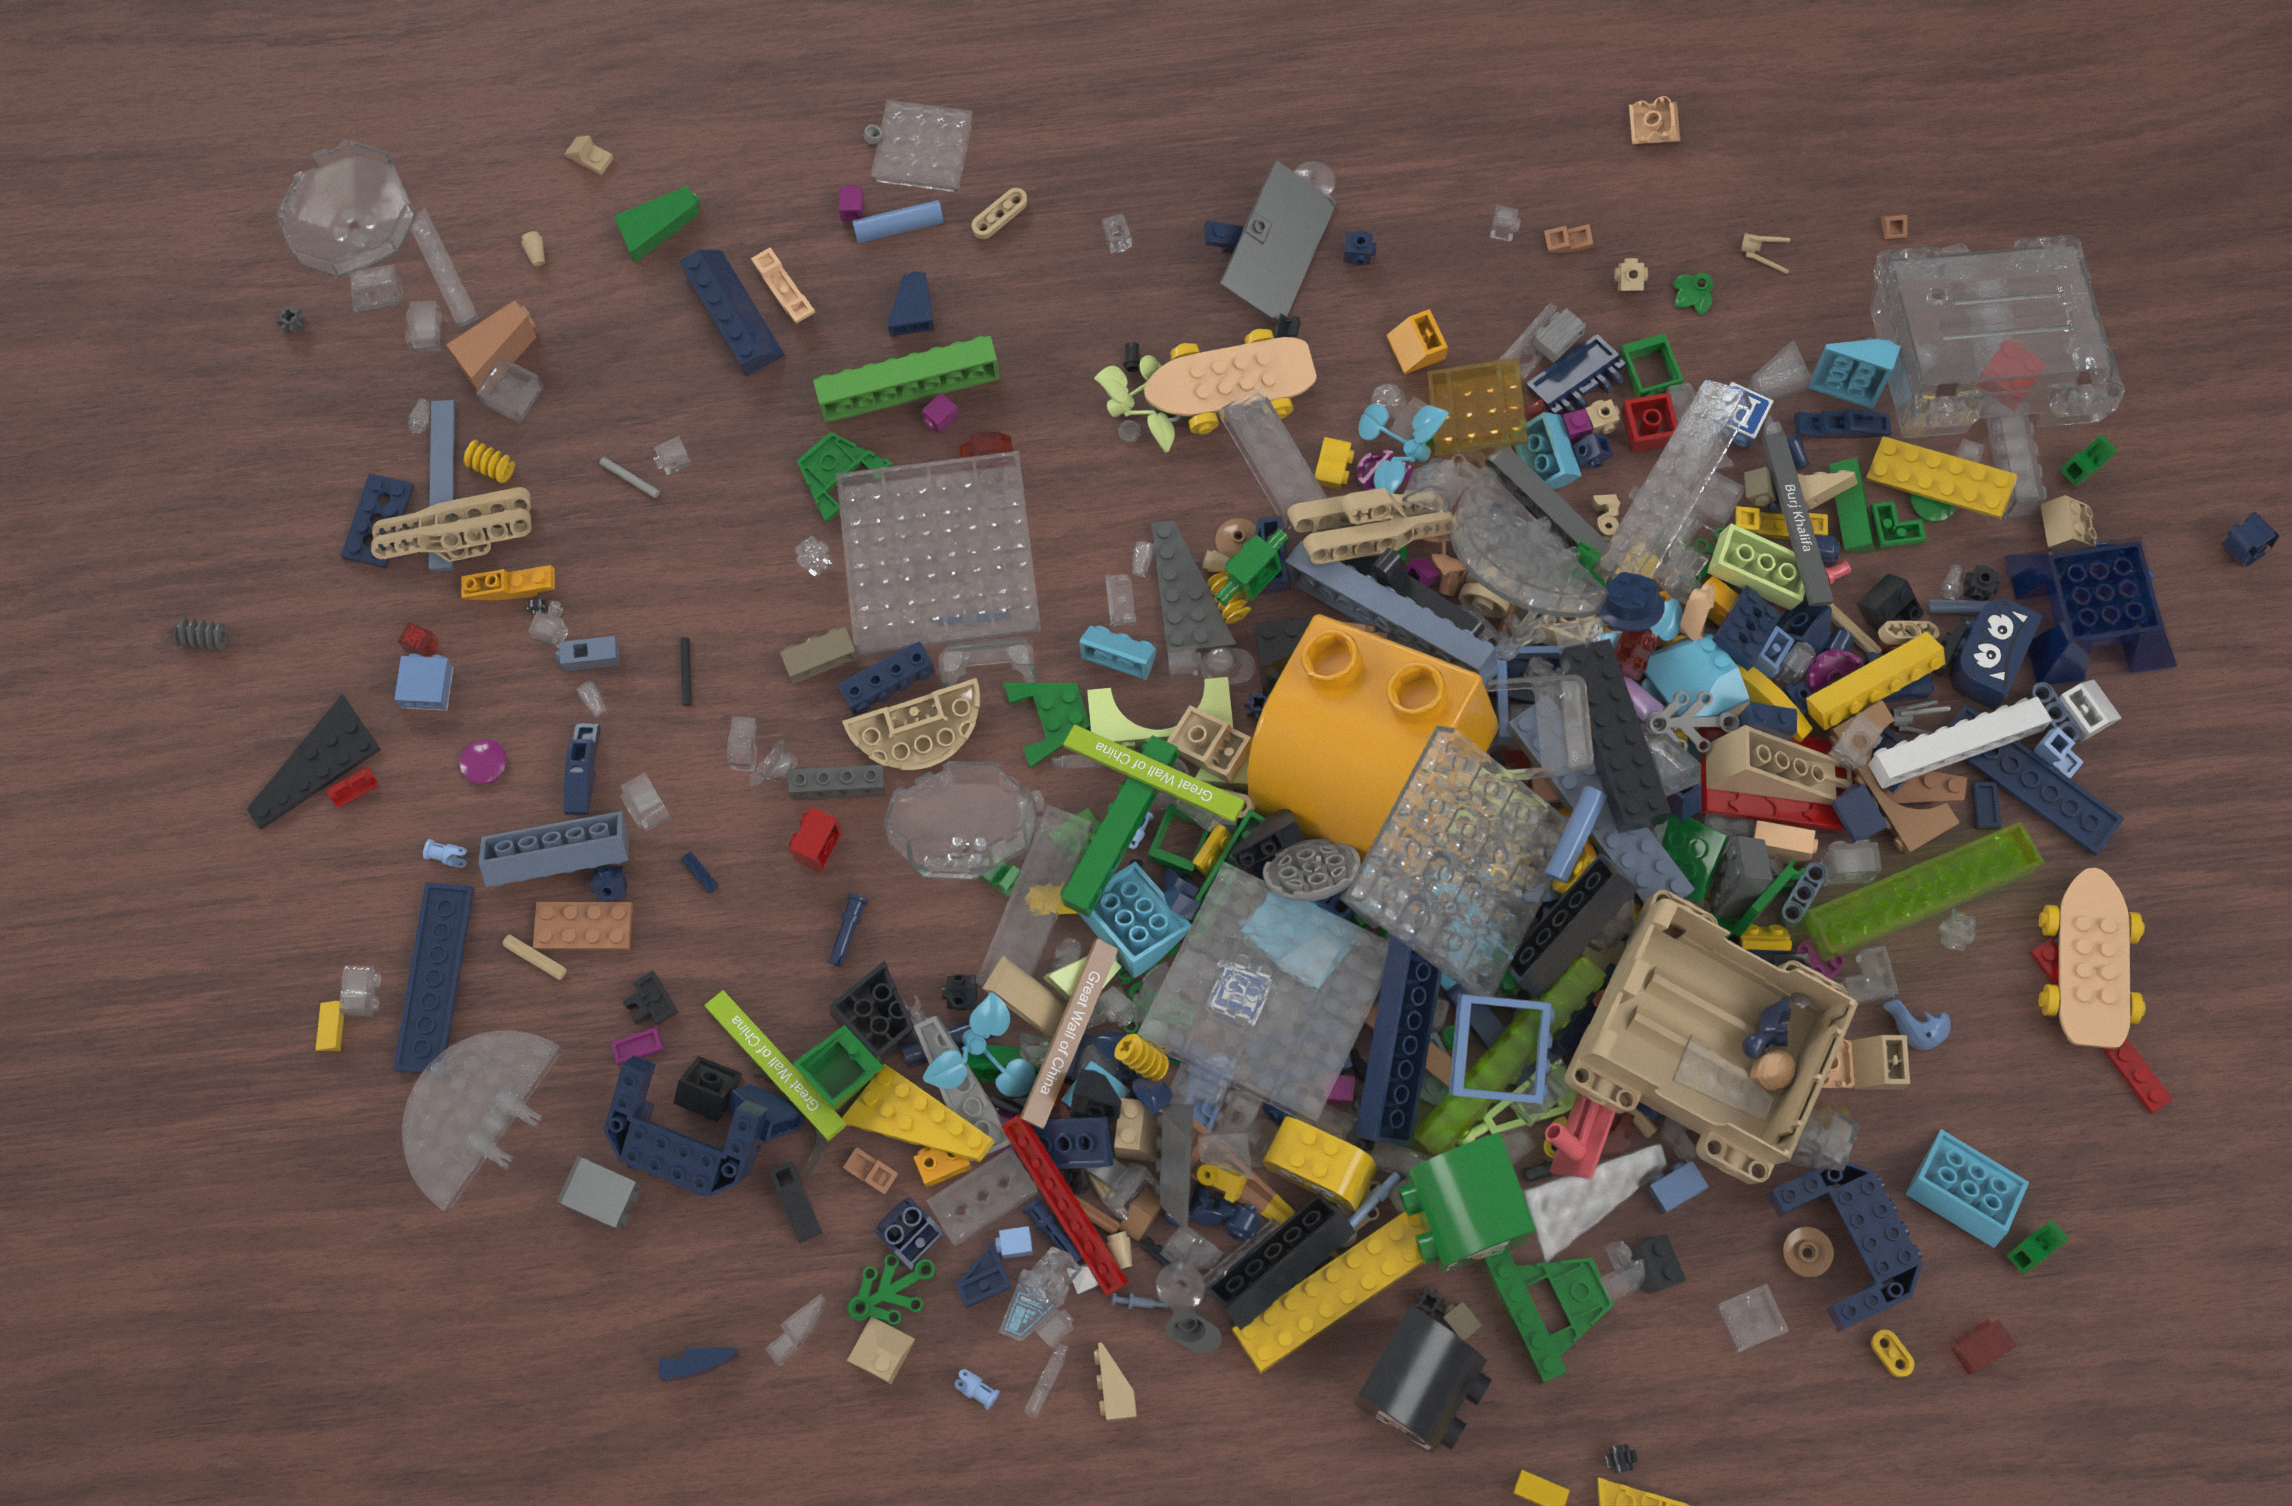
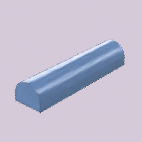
M939 200L852 220L859 244L944 223Z
M1590 786L1584 787L1544 872V875L1552 881L1567 883L1607 798L1605 793Z

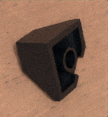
M1081 1068L1072 1093L1070 1117L1107 1116L1111 1121L1119 1119L1122 1101L1107 1077L1095 1070Z

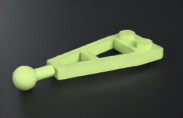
M1560 1059L1554 1064H1550L1549 1073H1545V1083L1548 1084V1088L1559 1107L1527 1116L1518 1101L1502 1100L1482 1117L1483 1123L1472 1129L1461 1128L1456 1133L1457 1143L1462 1146L1475 1141L1476 1137L1488 1131L1490 1134L1502 1133L1571 1111L1578 1092L1568 1087L1565 1082L1567 1067L1563 1060ZM1535 1074L1512 1093L1524 1094L1534 1085ZM1511 1105L1518 1119L1496 1126L1493 1118L1507 1106Z

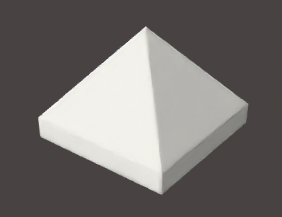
M1086 1263L1068 1271L1077 1294L1099 1286Z

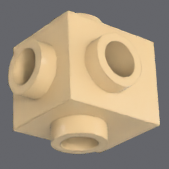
M1638 258L1624 259V263H1618V268H1615L1614 272L1615 282H1618V291L1644 290V281L1648 279V269L1644 268V263H1638ZM1630 271L1633 272V277H1632V278L1629 277V272H1630Z
M1611 399L1607 401L1598 400L1592 403L1590 407L1585 408L1592 426L1591 434L1603 433L1605 435L1617 428L1621 414L1619 408L1613 405Z

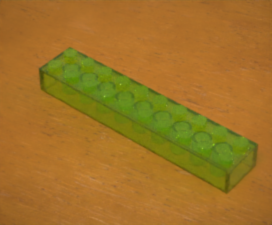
M2022 821L1810 909L1801 920L1821 958L1826 962L2036 873L2045 862Z
M1584 954L1577 957L1570 964L1568 970L1552 984L1551 989L1540 999L1534 997L1531 1000L1552 1003L1551 1008L1555 1010L1554 1021L1549 1026V1033H1552V1041L1555 1038L1553 1034L1558 1028L1563 1029L1570 1022L1571 1018L1569 1016L1575 1009L1577 1011L1580 1010L1587 1003L1586 997L1590 992H1596L1604 983L1602 979L1606 974ZM1524 1008L1465 1074L1464 1088L1504 1092L1503 1090L1509 1083L1512 1085L1520 1078L1522 1068L1525 1065L1530 1066L1537 1059L1541 1010ZM1448 1093L1417 1127L1413 1138L1434 1157L1455 1148L1454 1144L1459 1139L1464 1140L1472 1131L1471 1125L1476 1120L1478 1122L1487 1115L1488 1106L1492 1102L1497 1103L1499 1100L1454 1096Z

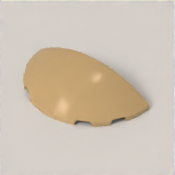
M974 678L934 691L932 694L891 707H884L842 722L853 743L875 762L884 766L899 768L900 770L929 768L940 764L954 755L970 737L976 725L978 710L980 709L978 680Z

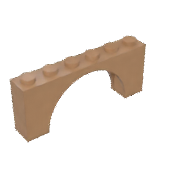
M1881 700L1828 732L1830 734L1829 740L1835 749L1839 748L1843 755L1842 761L1847 769H1852L1856 776L1854 778L1855 782L1864 784L1888 825L1885 829L1887 831L1890 830L1894 836L1893 842L1900 852L1903 851L1904 854H1907L1957 825L1959 821L1947 802L1929 809L1907 808L1890 800L1878 787L1868 764L1871 761L1872 749L1879 734L1894 721L1891 713Z

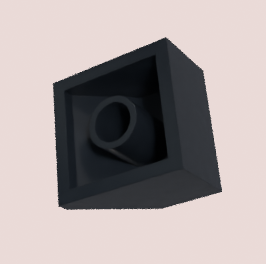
M698 1056L678 1080L673 1104L703 1115L708 1119L719 1121L726 1112L732 1090L738 1087L743 1073Z

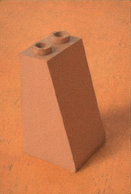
M515 300L446 344L456 363L481 397L488 392L537 337L534 331L536 325L530 318V313L524 305L520 307Z

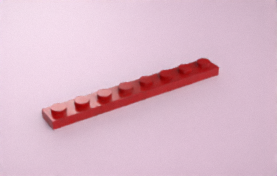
M2051 938L2032 950L2030 955L2051 983L2059 987V947ZM2127 1037L2118 1048H2101L2150 1114L2173 1100Z
M1020 1113L1002 1125L1001 1128L1103 1292L1108 1296L1127 1284L1128 1280L1032 1126L1019 1119L1022 1114Z

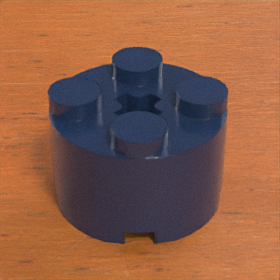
M2253 512L2245 519V523L2241 526L2236 524L2227 532L2229 536L2221 545L2242 567H2248L2266 554L2264 551L2268 546L2272 548L2278 542L2280 535L2260 515Z

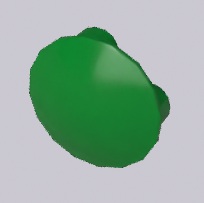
M1915 494L1910 495L1913 509L1925 523L1946 520L1953 515L1957 508L1956 506Z

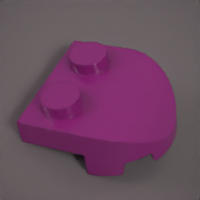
M1383 450V453L1375 455L1371 452L1360 460L1357 465V478L1364 491L1376 489L1374 484L1375 471L1382 461L1388 460L1391 462V459L1395 457L1393 451ZM1403 462L1405 475L1396 491L1414 473L1413 467Z

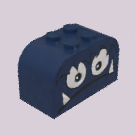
M1996 599L1987 603L1976 618L1972 617L1959 645L1956 646L1951 658L1955 659L1950 669V681L1953 688L1962 696L1995 711L2007 696L2043 615L2007 599Z

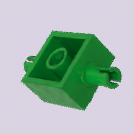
M1277 529L1267 542L1257 534L1252 539H1248L1243 544L1242 550L1227 561L1225 571L1228 582L1214 595L1215 598L1222 605L1226 606L1238 592L1251 602L1282 570L1277 550L1289 540L1287 534L1281 529Z

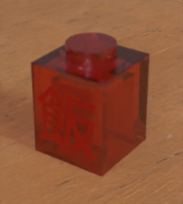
M408 622L397 642L404 650L410 653L430 657L431 654L436 652L439 640L433 632Z

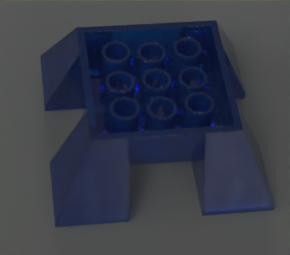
M2143 536L2097 542L2096 548L2076 551L2047 549L2006 555L2004 557L2015 600L2048 595L2056 626L2033 638L2028 648L2036 684L2045 682L2049 685L2084 681L2092 648L2122 644L2130 674L2177 667L2167 625L2158 607L2152 580L2154 577Z

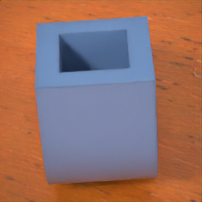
M2059 727L2049 730L2034 749L2035 754L2068 778H2071L2084 763L2070 750L2075 742Z

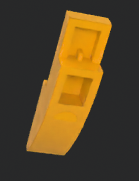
M551 565L512 572L502 569L461 576V598L465 600L521 599L536 597L538 592L555 590V568Z

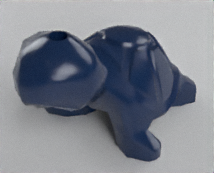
M1783 997L1780 1001L1766 1007L1760 1013L1757 1033L1748 1035L1742 1042L1743 1052L1748 1058H1756L1763 1052L1768 1043L1788 1047L1787 1024L1784 1021H1790L1791 1009L1789 1008L1790 997Z
M1199 1184L1197 1186L1192 1202L1189 1204L1188 1220L1192 1219L1207 1226H1214L1223 1222L1226 1218L1234 1216L1236 1211L1232 1207L1234 1202L1232 1203L1224 1199L1225 1196H1221L1218 1199L1209 1197L1210 1193L1205 1190L1204 1185ZM1166 1211L1164 1212V1217L1168 1223L1174 1227H1181Z

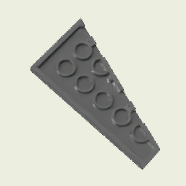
M1175 521L1152 523L1167 655L1237 647Z

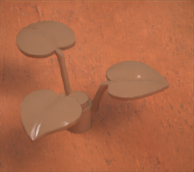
M1447 534L1422 538L1426 541L1438 542L1441 545V554H1432L1431 558L1441 571L1440 576L1442 578L1438 591L1442 594L1456 596L1459 583L1464 582L1470 567L1473 565H1487L1505 571L1508 574L1511 572L1502 563L1488 557H1472V562L1469 564L1461 559L1451 558L1446 555L1445 541H1450L1451 539ZM1464 570V572L1462 573V575L1459 576V574H1460L1459 571Z

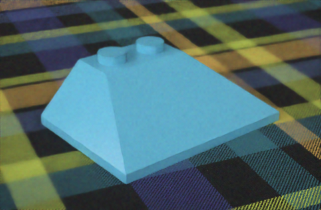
M1704 633L1702 639L1694 641L1687 636L1636 661L1637 665L1668 705L1673 701V695L1676 691L1682 690L1689 695L1688 704L1680 706L1675 711L1677 717L1697 700V694L1701 690L1710 692L1713 696V701L1710 705L1704 706L1694 717H1717L1724 712L1749 702L1750 698L1738 666L1723 649L1712 641L1714 637L1712 634ZM1684 694L1678 697V702H1682L1685 699ZM1708 694L1702 696V702L1708 699Z

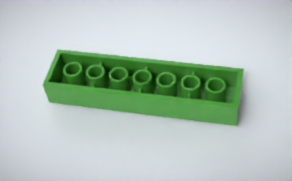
M978 336L971 341H959L951 344V346L943 348L934 347L923 353H910L907 357L899 359L890 358L882 363L866 364L862 368L846 369L834 375H822L818 379H814L813 382L824 422L827 423L939 395L940 393L943 394L999 380L1000 375L991 336Z

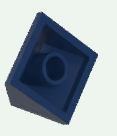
M1858 782L1851 784L1831 802L1854 845L1888 827L1864 784Z

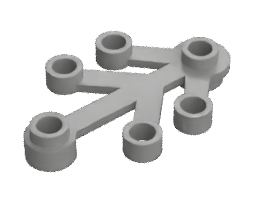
M1679 690L1674 693L1673 701L1662 711H1653L1648 714L1645 719V726L1654 735L1662 734L1671 743V747L1675 752L1683 753L1687 749V742L1677 737L1670 729L1672 727H1679L1694 742L1695 748L1699 752L1705 753L1709 751L1711 743L1693 727H1720L1725 732H1732L1739 727L1740 722L1739 718L1732 712H1724L1719 717H1694L1704 706L1710 705L1713 701L1712 694L1707 690L1699 691L1697 700L1679 717H1671L1680 706H1685L1689 702V695ZM1684 694L1685 699L1682 702H1678V697ZM1708 694V699L1702 702V696ZM1730 717V723L1724 725V719ZM1659 718L1660 724L1654 726L1653 721ZM1681 741L1683 743L1682 747L1676 749V744ZM1702 741H1706V746L1700 749L1699 744Z

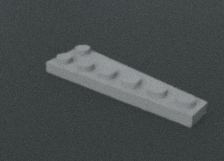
M934 1016L914 1025L929 1064L945 1051H959L939 1016ZM966 1062L964 1063L967 1068L965 1080L953 1089H939L949 1109L995 1141L994 1145L987 1152L986 1155L1011 1145V1142L1001 1128L1004 1125L1002 1119Z

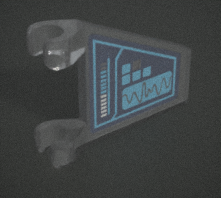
M1023 1269L998 1333L1021 1342L1025 1340L1064 1303L1069 1292L1067 1285L1059 1284L1054 1299L1027 1289L1032 1272Z

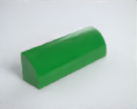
M1857 458L1829 464L1831 473L1848 470L1854 472L1857 478V485L1835 496L1844 549L1851 553L1876 551L1861 468Z
M986 1045L989 1053L1005 1069L1007 1064L1014 1059H1026L1034 1067L1036 1078L1049 1049ZM968 1052L967 1064L978 1082L995 1084L996 1078L1002 1072L984 1053L973 1055Z

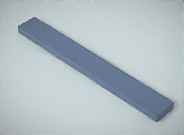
M454 400L431 401L430 506H433L437 503L454 500ZM454 513L447 514L449 517H454ZM429 552L430 572L453 571L454 561L448 562L436 553Z

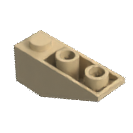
M1840 470L1837 473L1829 474L1825 472H1816L1813 475L1797 474L1807 510H1811L1857 485L1855 473L1848 470Z
M1102 1342L1098 1343L1099 1349L1094 1350L1095 1365L1101 1366V1375H1097L1098 1391L1103 1390L1104 1400L1099 1401L1101 1416H1106L1107 1422L1137 1419L1134 1390Z

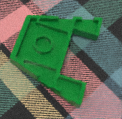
M833 432L828 433L797 460L798 466L826 524L842 511L841 506L828 493L855 469L863 464L879 479L893 467L891 461L884 460L876 456L875 453L869 450L866 451Z
M1003 683L1010 705L1034 699L1046 740L1023 747L1030 769L1064 746L1063 744L1074 724L1086 730L1091 729L1077 683Z
M1593 1258L1516 1266L1526 1287L1544 1279L1548 1280L1570 1324L1569 1327L1550 1335L1560 1357L1615 1304Z

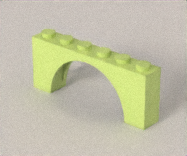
M1228 677L1204 679V694L1197 709L1229 723L1231 728H1233ZM1111 688L1087 690L1091 732L1131 750L1142 746L1145 741H1149L1152 735L1167 741L1176 728L1175 726L1168 729L1154 730L1138 726L1119 711L1113 700Z

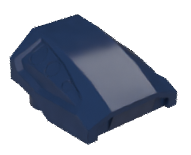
M909 1196L898 1203L873 1231L910 1269L914 1267L916 1261L940 1237L946 1234Z

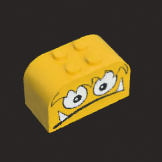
M1292 1117L1284 1118L1263 1159V1164L1269 1172L1315 1194L1320 1192L1328 1200L1353 1212H1356L1378 1169L1374 1159L1363 1150Z

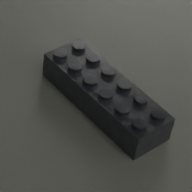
M1600 853L1505 959L1503 964L1519 985L1540 999L1551 989L1552 984L1568 970L1570 964L1582 955L1587 945L1599 936L1604 926L1616 917L1622 906L1633 898L1639 888L1619 866Z
M1319 1192L1205 1290L1218 1308L1242 1330L1251 1324L1264 1310L1270 1308L1284 1293L1290 1291L1298 1281L1307 1276L1318 1264L1326 1260L1338 1247L1346 1243L1356 1231L1343 1212Z

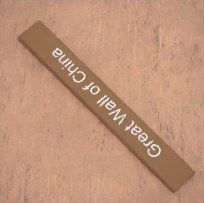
M1098 938L1094 940L1019 1119L1044 1129L1119 950L1118 948Z

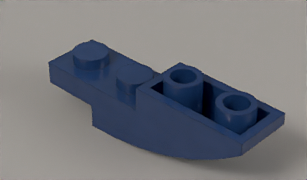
M1207 221L1204 224L1205 245L1221 247L1222 252L1233 253L1244 226Z
M576 724L573 739H569L564 777L565 815L589 814L596 776L593 768L601 731L599 724Z

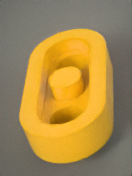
M1890 1330L1876 1332L1872 1336L1871 1347L1893 1376L1899 1378L1911 1374L1914 1369V1360L1898 1337ZM1881 1339L1887 1341L1888 1345L1886 1348L1880 1346ZM1897 1360L1903 1363L1902 1369L1896 1367L1895 1363Z

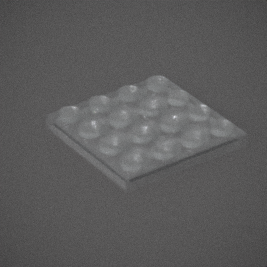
M887 100L881 125L882 136L877 144L871 180L958 192L973 120V111Z

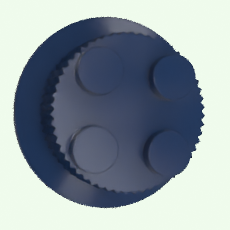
M1621 572L1616 578L1612 579L1598 601V613L1601 619L1609 626L1623 631L1648 629L1656 625L1662 619L1665 612L1664 600L1658 593L1654 580L1640 574Z

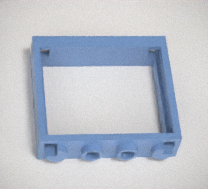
M1496 646L1495 652L1499 669L1495 675L1497 721L1499 723L1497 731L1498 744H1518L1506 729L1509 722L1506 659L1560 658L1564 648L1572 646ZM1577 715V729L1574 730L1584 742L1585 735Z
M1458 994L1449 1094L1543 1104V1098H1546L1548 1093V1084L1544 1083L1545 1073H1549L1550 1059L1547 1058V1049L1552 1046V1033H1549L1550 1023H1553L1555 1015L1554 1008H1551L1552 1003ZM1471 1003L1541 1010L1533 1095L1464 1088Z

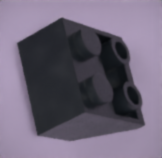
M1889 573L1856 603L1864 620L1877 632L1887 621H1917L1924 614L1908 580Z

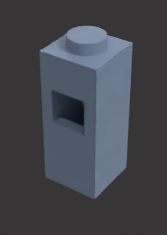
M615 636L559 642V650H556L557 663L561 664L565 672L621 666L620 648Z

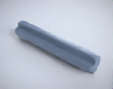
M1929 600L1927 611L1930 614H1979L1982 608L1990 601Z

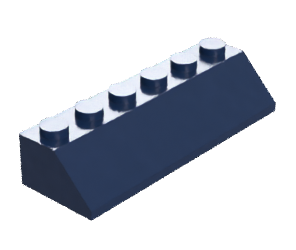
M697 250L679 260L685 277L745 377L785 356L722 250Z

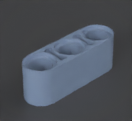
M2045 682L2037 683L2027 694L2026 698L2030 700L2037 697L2036 692L2041 693L2044 696V700H2039L2048 715L2049 712H2052L2058 718H2051L2052 721L2045 728L2046 733L2053 728L2059 727L2076 742L2080 736L2078 725L2054 689Z
M1810 863L1805 868V873L1798 879L1779 911L1778 922L1781 926L1787 929L1794 928L1803 918L1827 876V870L1821 863ZM1809 872H1816L1819 880L1810 878ZM1797 891L1806 893L1808 899H1800ZM1785 911H1792L1796 915V919H1789Z

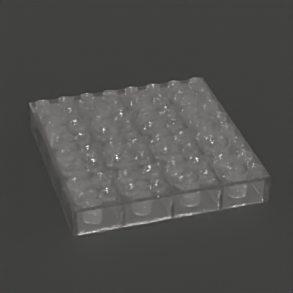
M1019 451L836 474L853 644L857 655L904 649L919 640L923 646L1041 632Z
M1436 726L1343 899L1471 994L1493 997L1553 882L1544 875V872L1569 820L1456 728Z
M1223 862L1137 1035L1159 1051L1315 1126L1382 987L1390 941L1309 902L1285 899L1272 892L1265 881Z

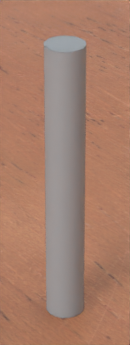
M602 457L600 460V465L653 498H657L660 494L658 489L606 457Z

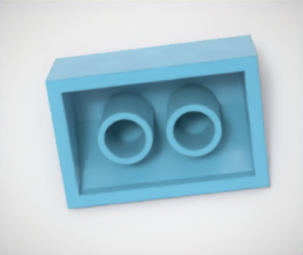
M1543 412L1510 433L1517 455L1552 489L1564 487L1582 476L1561 415Z
M1089 626L1079 642L1082 659L1147 680L1156 658V648L1151 643L1132 640L1130 636L1123 633L1118 635L1111 633L1103 626Z

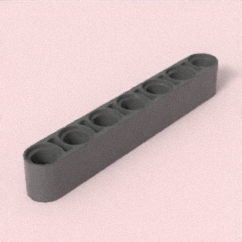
M1501 444L1485 459L1488 469L1573 551L1583 539L1603 554L1592 569L1600 571L1615 556L1616 553L1613 547L1508 446Z

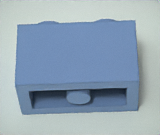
M1682 1161L1671 1168L1673 1172L1667 1176L1661 1173L1650 1180L1652 1184L1647 1188V1191L1662 1215L1709 1187L1693 1161L1687 1164Z

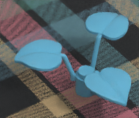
M1372 404L1365 409L1359 422L1360 436L1367 441L1374 440L1381 430L1403 443L1404 452L1408 456L1393 457L1391 462L1384 460L1379 464L1374 474L1376 489L1386 488L1389 493H1394L1405 475V466L1402 461L1413 463L1416 460L1423 463L1429 458L1431 449L1426 445V442L1441 427L1449 415L1448 411L1434 406H1424L1421 408L1412 422V427L1415 430L1412 435L1415 439L1407 441L1383 427L1389 419L1388 410L1384 406Z
M1675 598L1664 601L1665 612L1662 619L1656 625L1648 628L1651 632H1654L1651 635L1631 638L1623 636L1616 631H1609L1595 637L1585 646L1587 648L1591 642L1610 639L1619 665L1623 661V655L1637 661L1640 659L1638 655L1642 651L1640 641L1656 638L1657 635L1662 640L1669 641L1677 636L1683 616L1680 603ZM1645 678L1641 683V687L1666 707L1668 705L1650 680Z
M993 992L989 993L986 999L974 1009L970 1016L969 1023L971 1029L967 1030L962 1036V1042L965 1045L962 1047L963 1058L957 1050L945 1051L933 1060L923 1076L925 1082L942 1089H953L959 1086L967 1076V1068L964 1063L967 1062L968 1052L973 1055L984 1053L1002 1072L996 1078L995 1084L999 1091L1006 1096L1020 1097L1031 1092L1036 1079L1035 1069L1026 1059H1014L1007 1064L1005 1069L986 1049L984 1038H989L990 1034L994 1036L1004 1034L1010 1024V1014L1007 1006Z

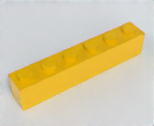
M1925 632L1807 697L1808 714L1824 730H1827L1868 706L1879 702L1886 696L1899 691L1906 685L1919 680L1933 670L1940 668L1945 664L1944 647Z

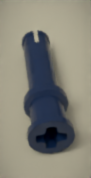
M848 894L849 901L846 910L841 914L843 922L828 960L829 964L833 963L837 967H843L856 925L862 922L861 915L864 906L869 902L868 899L859 895Z
M1040 1197L1036 1198L1022 1212L1031 1217L1037 1225L1036 1229L1038 1231H1044L1071 1264V1267L1075 1266L1083 1259L1055 1223V1215L1053 1213L1050 1214L1041 1203Z

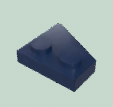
M993 1243L988 1245L983 1255L971 1265L967 1274L963 1275L956 1283L966 1309L1012 1288Z

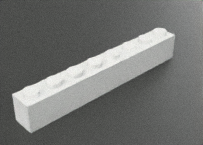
M2038 697L2030 700L2023 698L2013 706L2003 705L1993 713L1988 714V712H1984L1973 720H1961L1953 727H1941L1933 734H1921L1913 741H1901L1891 749L1881 748L1873 754L1874 757L1868 765L1883 789L2043 732L2052 720Z

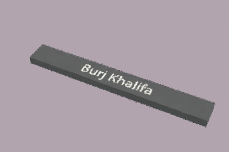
M1786 435L1764 436L1762 438L1763 447L1809 606L1831 605L1834 602Z

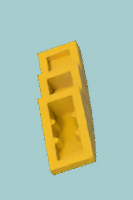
M1737 664L1745 687L1748 689L1747 693L1750 700L1755 703L1797 709V732L1792 737L1801 742L1813 728L1800 710L1781 689L1755 667L1746 671L1740 664Z

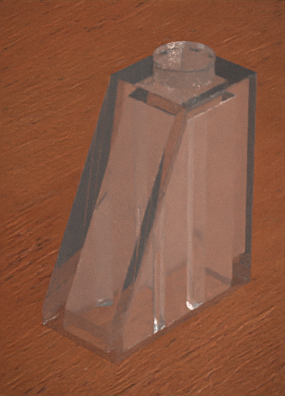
M1795 340L1789 342L1752 376L1747 389L1771 400L1808 389L1812 379Z
M1667 733L1646 741L1666 797L1700 783L1701 763Z

